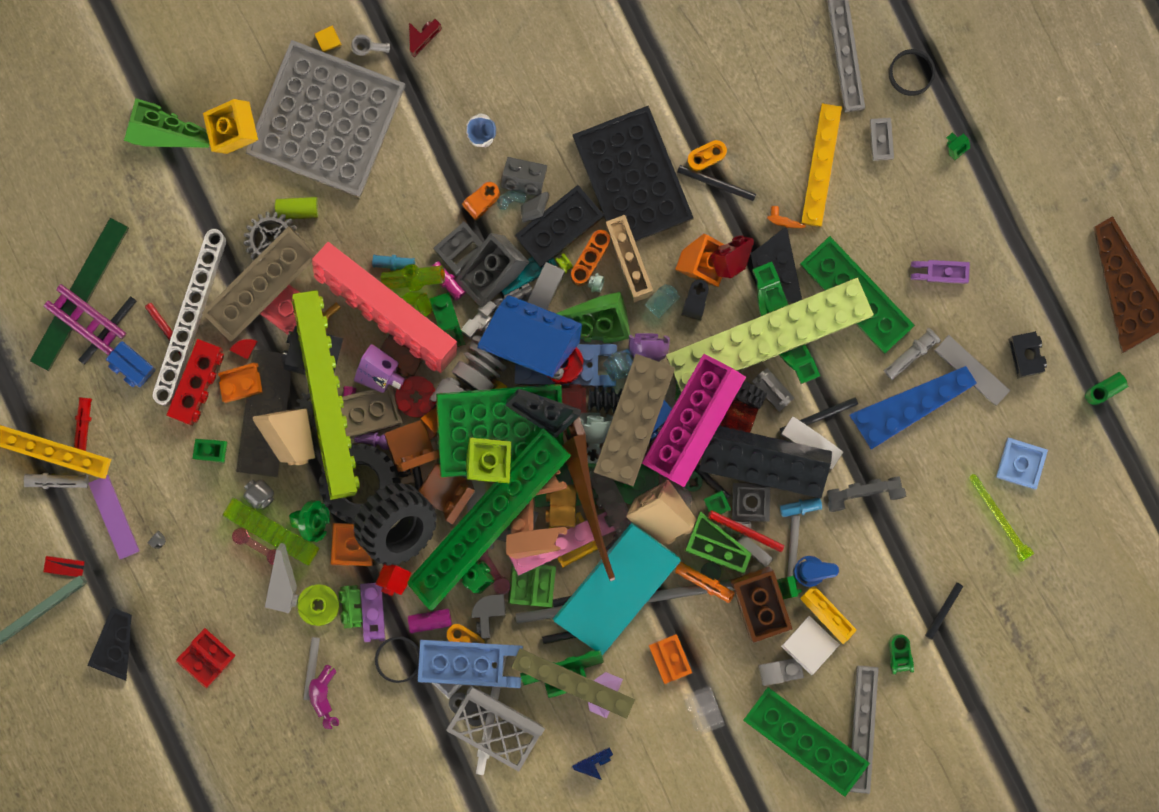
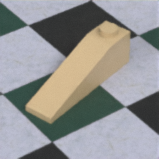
M623 215L606 221L633 303L652 297L653 289L626 216Z

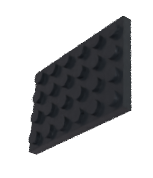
M649 105L572 135L605 220L609 221L625 215L635 242L694 220Z

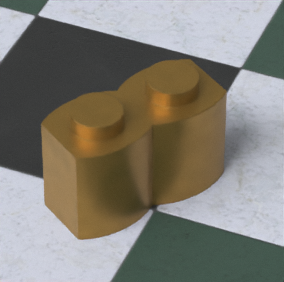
M567 485V489L547 493L546 501H550V510H546V522H550V527L575 528V485Z

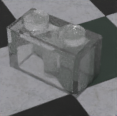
M710 686L686 694L687 699L684 700L688 712H693L695 719L691 721L695 731H700L701 734L725 726Z

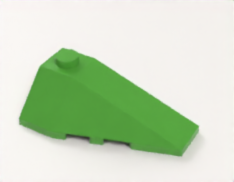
M135 98L124 141L146 147L209 148L210 143L206 129L192 122L185 123L178 119V115L174 113L169 115L161 111L162 107Z
M621 292L603 295L556 313L581 323L580 339H584L586 342L601 340L603 343H613L629 339L630 330L627 310Z

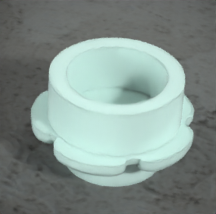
M596 273L595 276L590 277L588 287L591 288V292H601L604 285V276Z

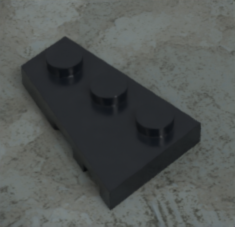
M519 388L507 399L505 406L536 426L547 430L555 438L581 415L580 409Z
M112 607L87 666L127 681L132 614Z

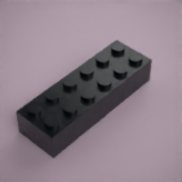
M718 426L702 455L699 471L822 499L831 466L832 451Z

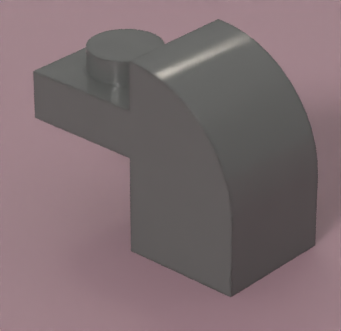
M504 594L485 596L475 604L472 610V618H480V622H476L477 634H481V638H491L489 617L506 616Z

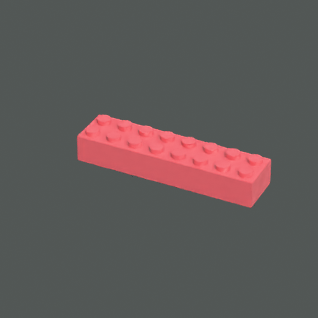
M327 242L313 257L314 278L319 283L327 284L331 292L336 296L341 295L345 298L346 303L351 308L359 309L364 318L377 323L378 328L386 334H391L396 343L409 348L410 353L414 357L422 358L428 368L442 373L457 356V341L330 242Z

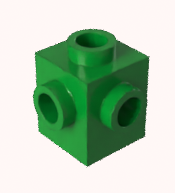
M476 561L462 577L461 582L468 590L481 594L496 580L490 573V567L484 561Z

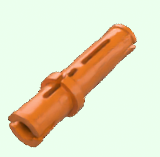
M680 562L676 567V574L707 590L709 595H715L726 601V603H730L733 599L735 592L721 585L720 581L710 579L684 564V562Z

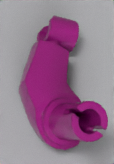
M325 665L320 675L312 679L309 685L310 703L318 717L323 716L322 724L325 729H333L331 724L333 726L339 725L338 718L330 717L328 714L332 711V708L327 699V685L337 673L333 668L327 674L332 667L330 665Z

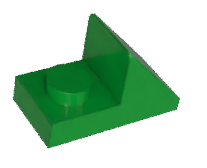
M195 438L192 459L225 464L228 442Z

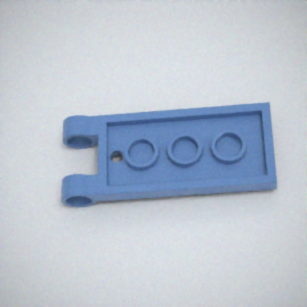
M578 344L577 348L580 350L584 361L583 372L575 381L560 385L616 387L615 375H598V356H617V345ZM566 360V361L562 364V367H563V368L567 367L566 364L569 363V361ZM591 362L593 366L588 368L587 363ZM515 363V384H555L546 375Z
M420 640L418 682L521 688V677L503 676L504 655L516 656L519 648L523 649V646ZM493 662L498 664L497 668L492 667Z

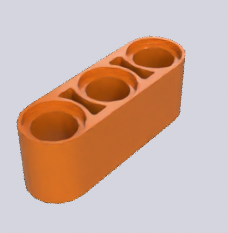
M605 230L594 232L573 267L571 280L575 285L584 286L589 282L590 277L610 245V235ZM598 236H604L607 242L604 245H598L595 239ZM592 253L596 256V260L593 263H589L585 260V256ZM583 271L586 274V278L579 281L575 278V273Z

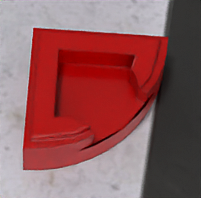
M253 339L240 340L230 348V351L249 360L258 341Z

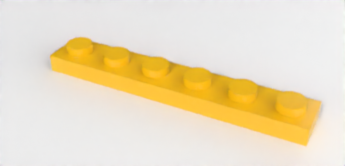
M821 104L801 223L804 225L822 226L842 110L841 106Z
M0 425V447L106 479L111 463L110 458Z

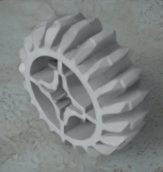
M266 212V218L258 214L260 219L258 222L252 219L251 222L254 226H246L251 232L244 233V237L249 238V240L244 241V245L250 246L246 249V252L252 253L251 259H256L271 244V242L268 243L269 240L265 233L269 236H274V239H276L293 221L291 219L285 221V215L283 214L278 219L277 212L273 213V217H271L269 212ZM268 224L281 225L279 228L276 227L274 230H267L264 227ZM296 225L290 226L294 231L297 230ZM259 231L263 235V240L257 248L255 240Z

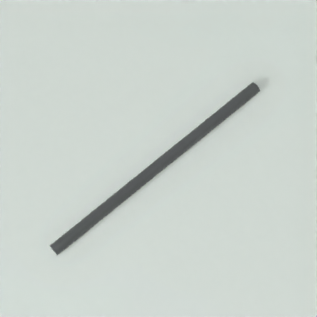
M731 579L720 581V584L730 590L733 589ZM698 585L659 590L646 603L706 594L707 590ZM563 606L515 613L517 624L554 618Z

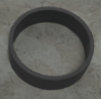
M908 49L900 52L893 59L889 68V79L892 86L899 93L907 96H915L925 92L935 77V66L932 59L925 52L917 49ZM907 54H915L924 58L931 69L929 84L917 91H909L900 87L893 77V65L898 58Z
M392 637L385 640L378 647L375 654L376 669L384 679L390 682H406L412 679L418 673L419 661L417 669L409 678L404 680H393L385 676L379 667L378 657L380 650L386 643L395 639H403L410 642L415 647L418 653V658L420 650L418 646L408 638Z

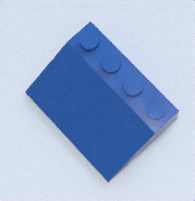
M508 295L498 306L477 348L553 377L580 343L582 324Z

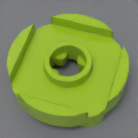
M317 584L309 586L299 595V615L310 625L323 626L329 624L336 618L339 612L340 602L338 596L333 589L326 585ZM315 600H322L324 602L322 610H314L315 604L313 602Z

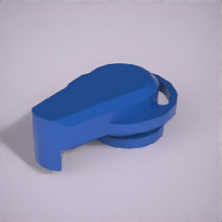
M815 556L801 558L796 563L794 569L797 581L807 587L817 586L823 579L836 577L839 573V567L836 564L822 562Z

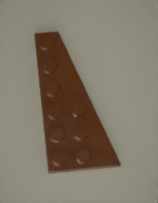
M1112 216L1093 228L1122 354L1159 333V292Z

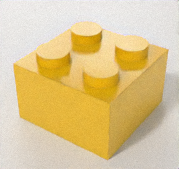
M233 99L203 113L212 152L228 154L258 141L249 101Z

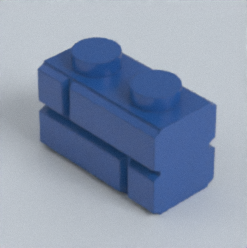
M123 341L106 358L110 363L108 367L116 374L121 372L126 377L123 380L131 387L135 385L142 387L156 370L155 367Z

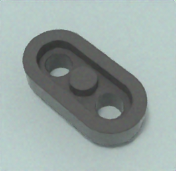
M455 693L449 699V707L454 713L459 708L455 705L456 700L461 699L463 701L466 694ZM468 701L465 706L466 715L478 712L476 703ZM487 713L482 714L484 722L486 721ZM473 717L467 718L472 726L482 725L480 718L478 720L473 719Z

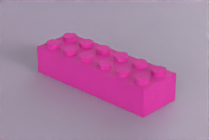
M703 354L642 464L685 487L746 376L720 361Z

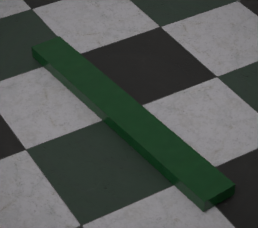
M109 218L70 288L71 292L86 303H88L129 227L112 218ZM67 299L60 309L70 316L77 306ZM54 316L30 362L50 371L73 329Z

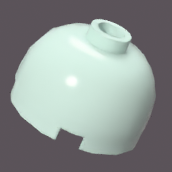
M598 412L581 413L579 417L586 434L587 445L599 447L601 443L605 442L613 416L607 414L605 418L600 416Z

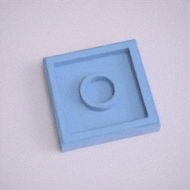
M1007 438L996 478L1036 490L1048 450Z

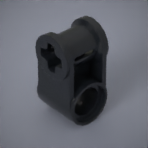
M698 279L692 282L681 316L699 321L702 320L709 290L708 284L704 280ZM698 285H702V289L705 290L700 295L696 294V290L693 289L694 287L697 288Z

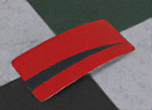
M46 556L43 572L73 577L82 576L84 561Z

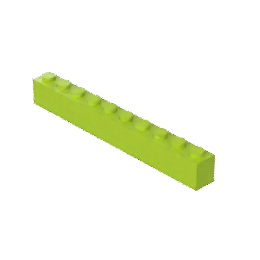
M318 290L296 293L292 295V305L330 500L355 496L357 489H360L358 476L354 477L353 473L356 465L354 456H350L349 448H352L350 436H346L345 428H348L347 418L342 416L341 412L344 404L342 396H338L337 388H340L339 378L334 376L333 368H336L335 358L330 356L329 348H332L331 338L326 336L325 329L328 328L327 317L322 315L321 309H324L323 297L318 295Z

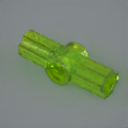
M409 264L402 270L381 273V283L389 289L408 287L411 291H418L424 285L445 282L443 265L418 268L415 264Z

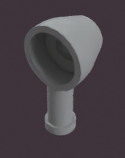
M360 34L352 40L351 48L353 53L358 56H364L370 50L389 53L390 43H374L368 36ZM357 46H361L363 50H358Z

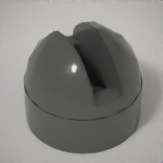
M158 530L147 543L151 547L159 549L165 545L166 539Z

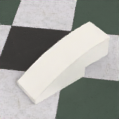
M795 417L790 419L781 433V436L790 442L832 451L830 469H833L843 453L842 450Z

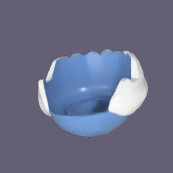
M482 113L475 115L466 124L467 138H469L470 143L474 146L488 147L493 142L496 136V125L487 115Z

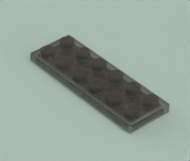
M253 349L251 363L258 364L257 371L260 374L263 393L246 397L237 473L277 478L279 476L280 461L254 423L253 417L288 410L293 372L283 369L285 364L281 362L283 353Z

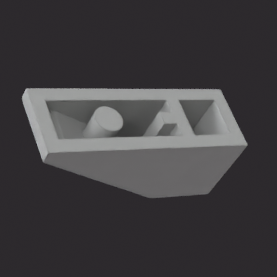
M280 543L276 549L265 608L289 613L292 607L297 606L299 595H296L297 585L286 546Z

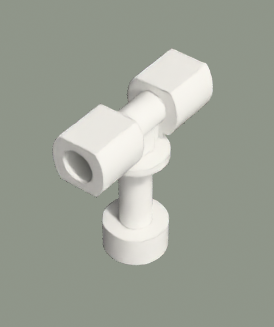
M489 301L483 307H479L477 315L472 320L469 319L461 329L462 333L471 339L478 329L480 331L486 329L492 319L489 316L495 310L496 305Z

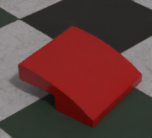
M204 628L176 659V662L207 689L236 655Z

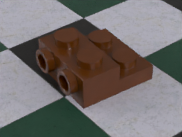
M389 334L380 350L398 362L397 373L405 377L409 375L415 376L423 359L414 357L410 353L409 348L405 345L400 346L395 342L394 337Z

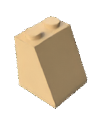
M307 409L286 410L253 417L254 423L280 462H288V465L308 464L309 459L315 458Z
M669 480L636 497L626 515L633 524L662 545L665 543L668 545L675 541L678 536L682 534L685 536L692 532L697 520Z

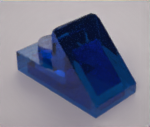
M610 747L573 764L572 768L575 771L602 780L595 764L599 763L601 766L610 762V757L613 756Z

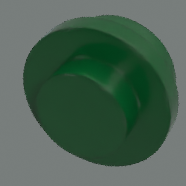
M708 562L702 566L700 573L712 580H719L721 568L714 562Z

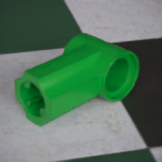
M1117 372L1095 386L1090 387L1085 393L1086 401L1091 405H1098L1128 388L1127 380L1124 375ZM1094 390L1100 392V400L1095 399L1093 396Z

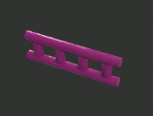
M60 284L56 291L61 295L54 304L48 300L43 307L109 356L114 351L109 345L117 336L122 340L127 333ZM67 299L77 306L70 316L60 309ZM83 312L94 318L87 328L77 322ZM100 324L110 331L103 341L93 334Z

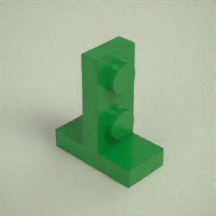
M449 292L429 298L437 326L457 341V347L466 345Z

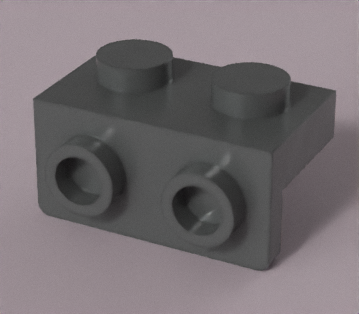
M507 157L501 188L538 196L542 194L548 165Z

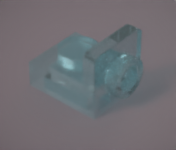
M664 284L644 305L655 316L661 318L680 297L677 295L678 292L674 287Z

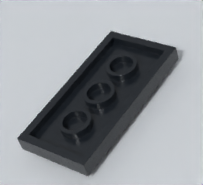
M577 185L545 210L542 217L534 219L514 236L539 267L542 268L546 262L548 263L603 219L604 214L581 187Z

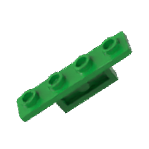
M589 651L585 655L568 657L564 661L555 664L586 677L584 668L602 664L604 661L601 651ZM520 673L523 685L540 681L525 673ZM544 682L548 698L567 693Z

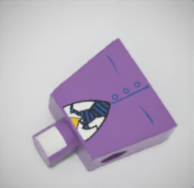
M371 344L361 358L354 381L383 393L389 385L400 389L405 378L395 373L398 362Z

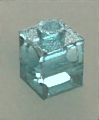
M629 349L612 353L602 365L610 379L615 381L628 377L634 358Z

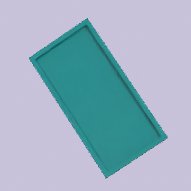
M633 523L628 526L607 552L615 580H609L601 559L553 618L555 623L595 651H601L602 656L681 561L680 557Z

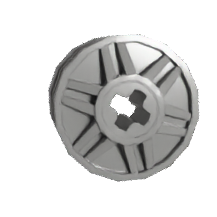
M472 343L469 349L475 355L473 356L465 352L464 355L470 361L469 364L459 361L452 370V373L474 390L492 389L494 385L488 378L492 376L499 379L501 376L494 371L495 368L504 373L507 367L501 363L496 355L479 349L477 345Z

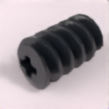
M595 386L593 392L590 389L588 411L591 412L595 406L596 411L599 413L601 408L604 407L605 413H608L610 408H612L614 414L623 389L620 388L618 394H616L615 388H611L609 393L606 387H603L601 392H599L598 386Z

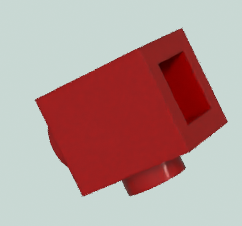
M383 565L375 585L382 587L381 592L393 596L394 593L402 595L407 588L412 572L397 565Z

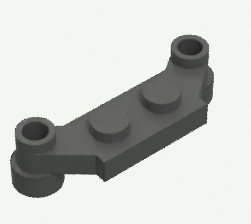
M900 476L892 477L888 481L882 482L881 479H874L869 481V484L862 486L861 483L848 485L849 488L842 491L839 488L827 491L829 512L846 509L845 500L889 492L890 500L907 497L905 488L902 487Z

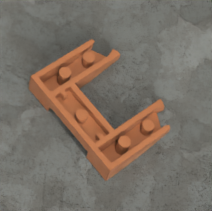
M560 470L554 474L536 495L567 489V484L563 481L559 483L555 476L561 473ZM532 499L511 522V534L506 536V555L514 559H520L558 551L561 548L556 546L555 542L559 534H567V528L533 530Z

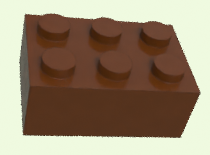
M770 566L730 580L749 639L753 643L793 629L774 570Z

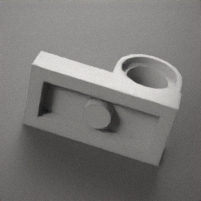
M794 658L758 665L762 686L804 678L802 666Z

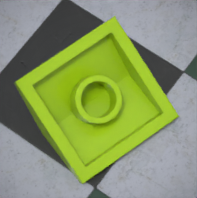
M469 438L466 459L467 479L509 483L511 442Z

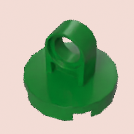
M310 500L306 502L301 510L292 512L289 515L290 524L293 528H299L300 535L305 541L318 542L327 533L324 530L326 523H330V513L321 501Z

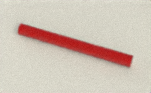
M711 510L708 514V518L776 551L782 552L785 545Z

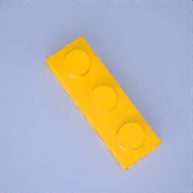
M816 586L810 587L801 596L802 602L842 644L847 642L857 631Z

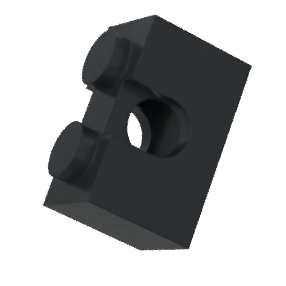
M1036 331L1015 335L1008 339L1017 379L1045 372L1047 361L1045 356L1040 354L1039 348H1042V340L1040 336H1037ZM1029 349L1034 353L1032 360L1025 357V350Z

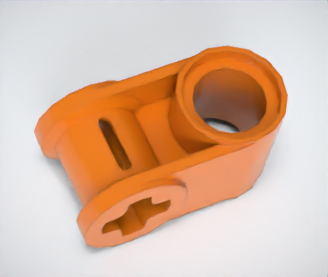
M486 182L476 192L467 197L462 206L477 220L498 201L500 190L495 183ZM488 189H490L491 191L494 189V196H487L486 191Z

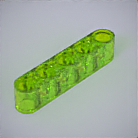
M233 497L222 514L225 518L277 548L280 543L285 544L288 555L307 566H310L320 549Z

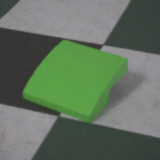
M512 564L508 603L552 608L556 566L540 565L518 576Z

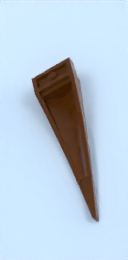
M578 417L563 431L565 443L562 446L571 455L566 463L610 581H613L615 576L602 538L592 494L586 434L580 417Z

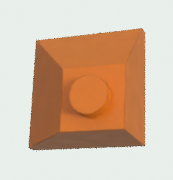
M702 234L682 250L675 270L690 278L701 279L707 284L719 287L722 277H717L711 254L724 244L707 234Z

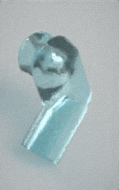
M507 191L499 196L497 206L501 210H506L508 204L513 201L524 204L527 194Z

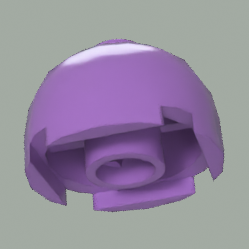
M636 333L635 338L629 335V352L633 358L635 354L660 362L668 354L670 337L664 335V339H660L658 334Z

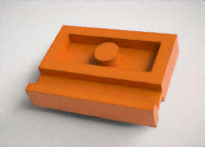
M250 363L218 373L221 381L219 384L222 402L228 403L263 393L260 374L257 371V363Z
M677 634L648 645L664 684L692 673Z

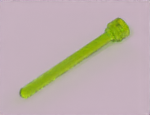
M976 474L970 475V481L1016 547V556L1019 561L1022 562L1035 554L1031 547H1027L1026 544L1022 543Z

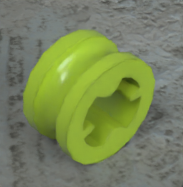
M564 253L561 254V258L555 259L559 267L565 271V274L568 273V269H573L572 263Z

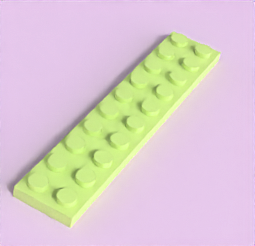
M855 278L666 355L669 365L675 367L673 374L682 393L703 354L720 361L736 371H740L869 319L874 314L858 278Z

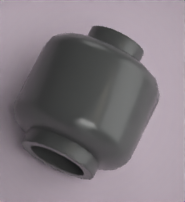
M260 479L256 482L251 480L244 487L246 491L243 498L255 510L261 509L263 511L274 501V491L264 480Z

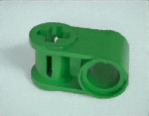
M902 634L892 635L889 639L892 674L896 675L897 672L903 671L913 673L914 662L909 639ZM897 638L904 640V646L901 649H896L894 645Z

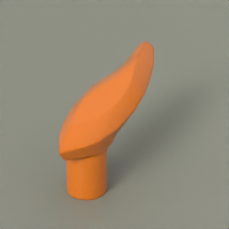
M778 206L771 207V216H768L767 219L772 223L787 228L806 227L802 223L779 216Z

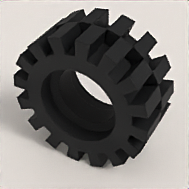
M744 381L735 398L750 407L760 409L767 393L755 385Z

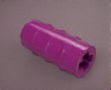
M450 609L409 615L410 633L452 626Z

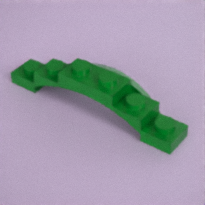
M769 262L753 269L752 271L758 283L757 298L760 315L763 316L788 306L773 263ZM806 344L779 355L789 367L795 370L800 384L820 377V373Z

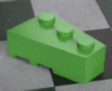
M700 511L685 552L744 574L752 553Z

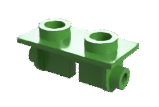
M358 585L340 587L339 602L342 603L343 611L340 615L341 623L344 624V628L361 627V622H363L362 608H354V604H361Z

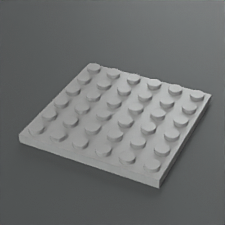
M291 40L255 127L258 141L248 145L246 154L360 198L406 85L403 82Z

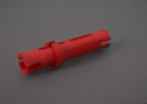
M79 397L78 413L75 416L77 422L74 448L86 451L89 422L92 421V417H90L92 399Z

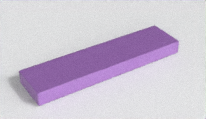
M106 475V479L99 478L88 483L119 559L121 560L140 552L109 475Z

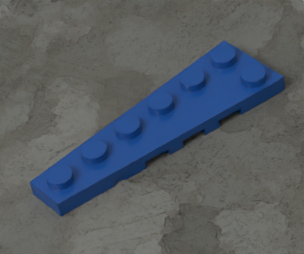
M965 366L851 413L849 416L869 448L873 449L973 387L977 382Z

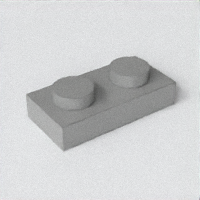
M891 118L870 119L873 161L893 160Z

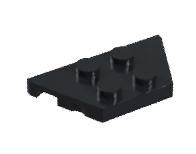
M785 227L753 251L750 257L753 269L772 262L780 279L787 302L796 303L802 300L788 229Z

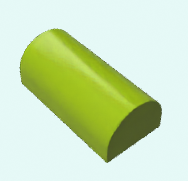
M318 198L275 199L277 218L279 219L282 214L285 215V220L318 218Z

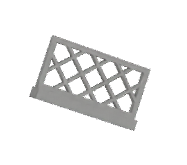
M472 685L467 690L465 698L446 729L447 732L517 771H520L537 739L545 730L541 724ZM468 701L476 703L478 712L466 715L465 706ZM488 712L495 714L496 722L484 725L482 714ZM479 715L482 726L470 729L467 718ZM465 719L467 731L459 733L453 729L457 721ZM507 722L513 724L514 733L503 735L500 724ZM498 725L500 737L488 740L486 728ZM483 729L486 741L479 743L473 741L471 733ZM527 732L533 736L529 744L521 746L519 734ZM516 735L518 747L507 750L504 739ZM501 740L504 751L497 753L491 751L490 743ZM520 750L521 758L516 765L509 761L508 753Z

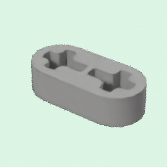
M742 534L737 540L763 566L767 567L773 560L772 557Z

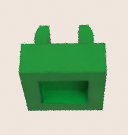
M952 132L946 137L948 140L947 144L949 145V155L954 160L970 149L969 138L964 133L957 137Z
M723 491L703 499L708 512L712 510L723 514L731 510Z
M794 576L777 579L783 599L797 597L802 592V589L797 590L795 582L798 581Z

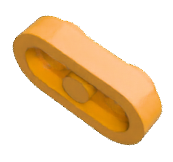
M719 140L711 141L690 152L687 160L688 165L695 171L703 170L722 161L726 156L727 148ZM718 149L720 154L714 155L712 151ZM700 158L702 162L700 164H696L694 162V159Z
M454 624L447 630L448 641L468 643L476 641L478 643H485L483 638L461 624ZM456 630L461 632V637L458 639L454 637Z

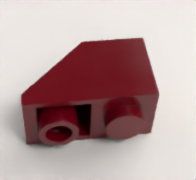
M743 235L735 236L731 242L719 246L718 250L711 254L717 277L733 278L746 269L754 243L753 238L744 237Z

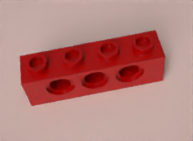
M197 339L166 416L193 426L194 422H198L201 411H199L201 404H205L209 395L207 389L216 379V367L221 365L224 359L221 347ZM203 359H208L210 362L209 367L206 369L200 368V362ZM201 378V386L196 389L193 388V380ZM188 397L194 399V404L190 408H186L184 405Z

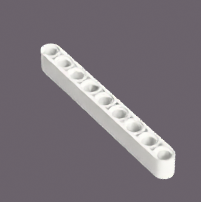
M217 229L209 230L204 237L153 391V399L162 406L171 405L182 378L203 315L202 312L205 309L226 245L225 236ZM219 235L220 242L215 245L211 244V238ZM207 255H214L213 262L205 264V257ZM201 274H207V281L202 284L198 283V277ZM196 293L201 294L200 301L192 303V296ZM188 313H194V320L187 323L185 316ZM183 332H187V340L185 342H179V335ZM175 352H181V359L173 362L172 355ZM174 371L175 378L170 382L166 381V374ZM162 391H167L169 394L165 401H160L159 399Z

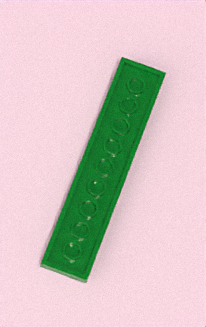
M544 428L510 465V482H495L409 578L408 586L428 609L433 611L571 457L565 448Z

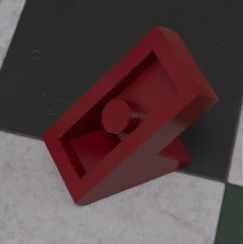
M436 19L432 22L428 21L423 26L422 33L409 23L411 56L415 58L442 30L440 22Z

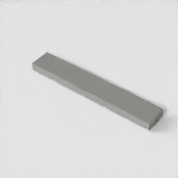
M827 0L844 113L865 110L849 0Z
M857 666L851 749L870 764L849 792L870 794L879 667Z

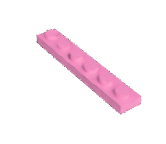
M623 504L597 516L602 537L631 523L626 517L627 513ZM588 520L576 525L575 528L567 529L566 535H558L555 545L561 548L558 551L520 559L509 557L517 575L519 576L594 541Z

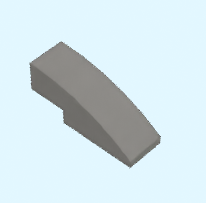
M546 262L528 303L548 310L565 271Z

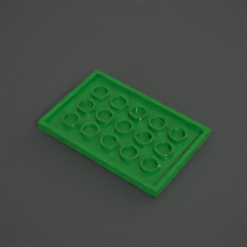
M552 384L437 393L440 477L467 475L466 459L469 438L510 441L511 465L542 429L505 406L507 399L519 388L562 403L561 385ZM563 432L555 438L561 445H563Z

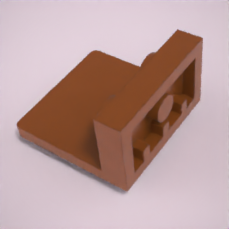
M423 420L384 433L397 472H403L439 458V449H433Z
M436 463L418 491L434 508L444 512L446 521L454 524L475 489L472 481L464 476L440 477L439 463Z

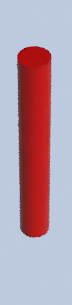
M152 303L147 304L145 309L170 341L173 331Z

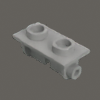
M768 368L752 380L756 387L767 393L766 398L779 412L794 399L791 393Z

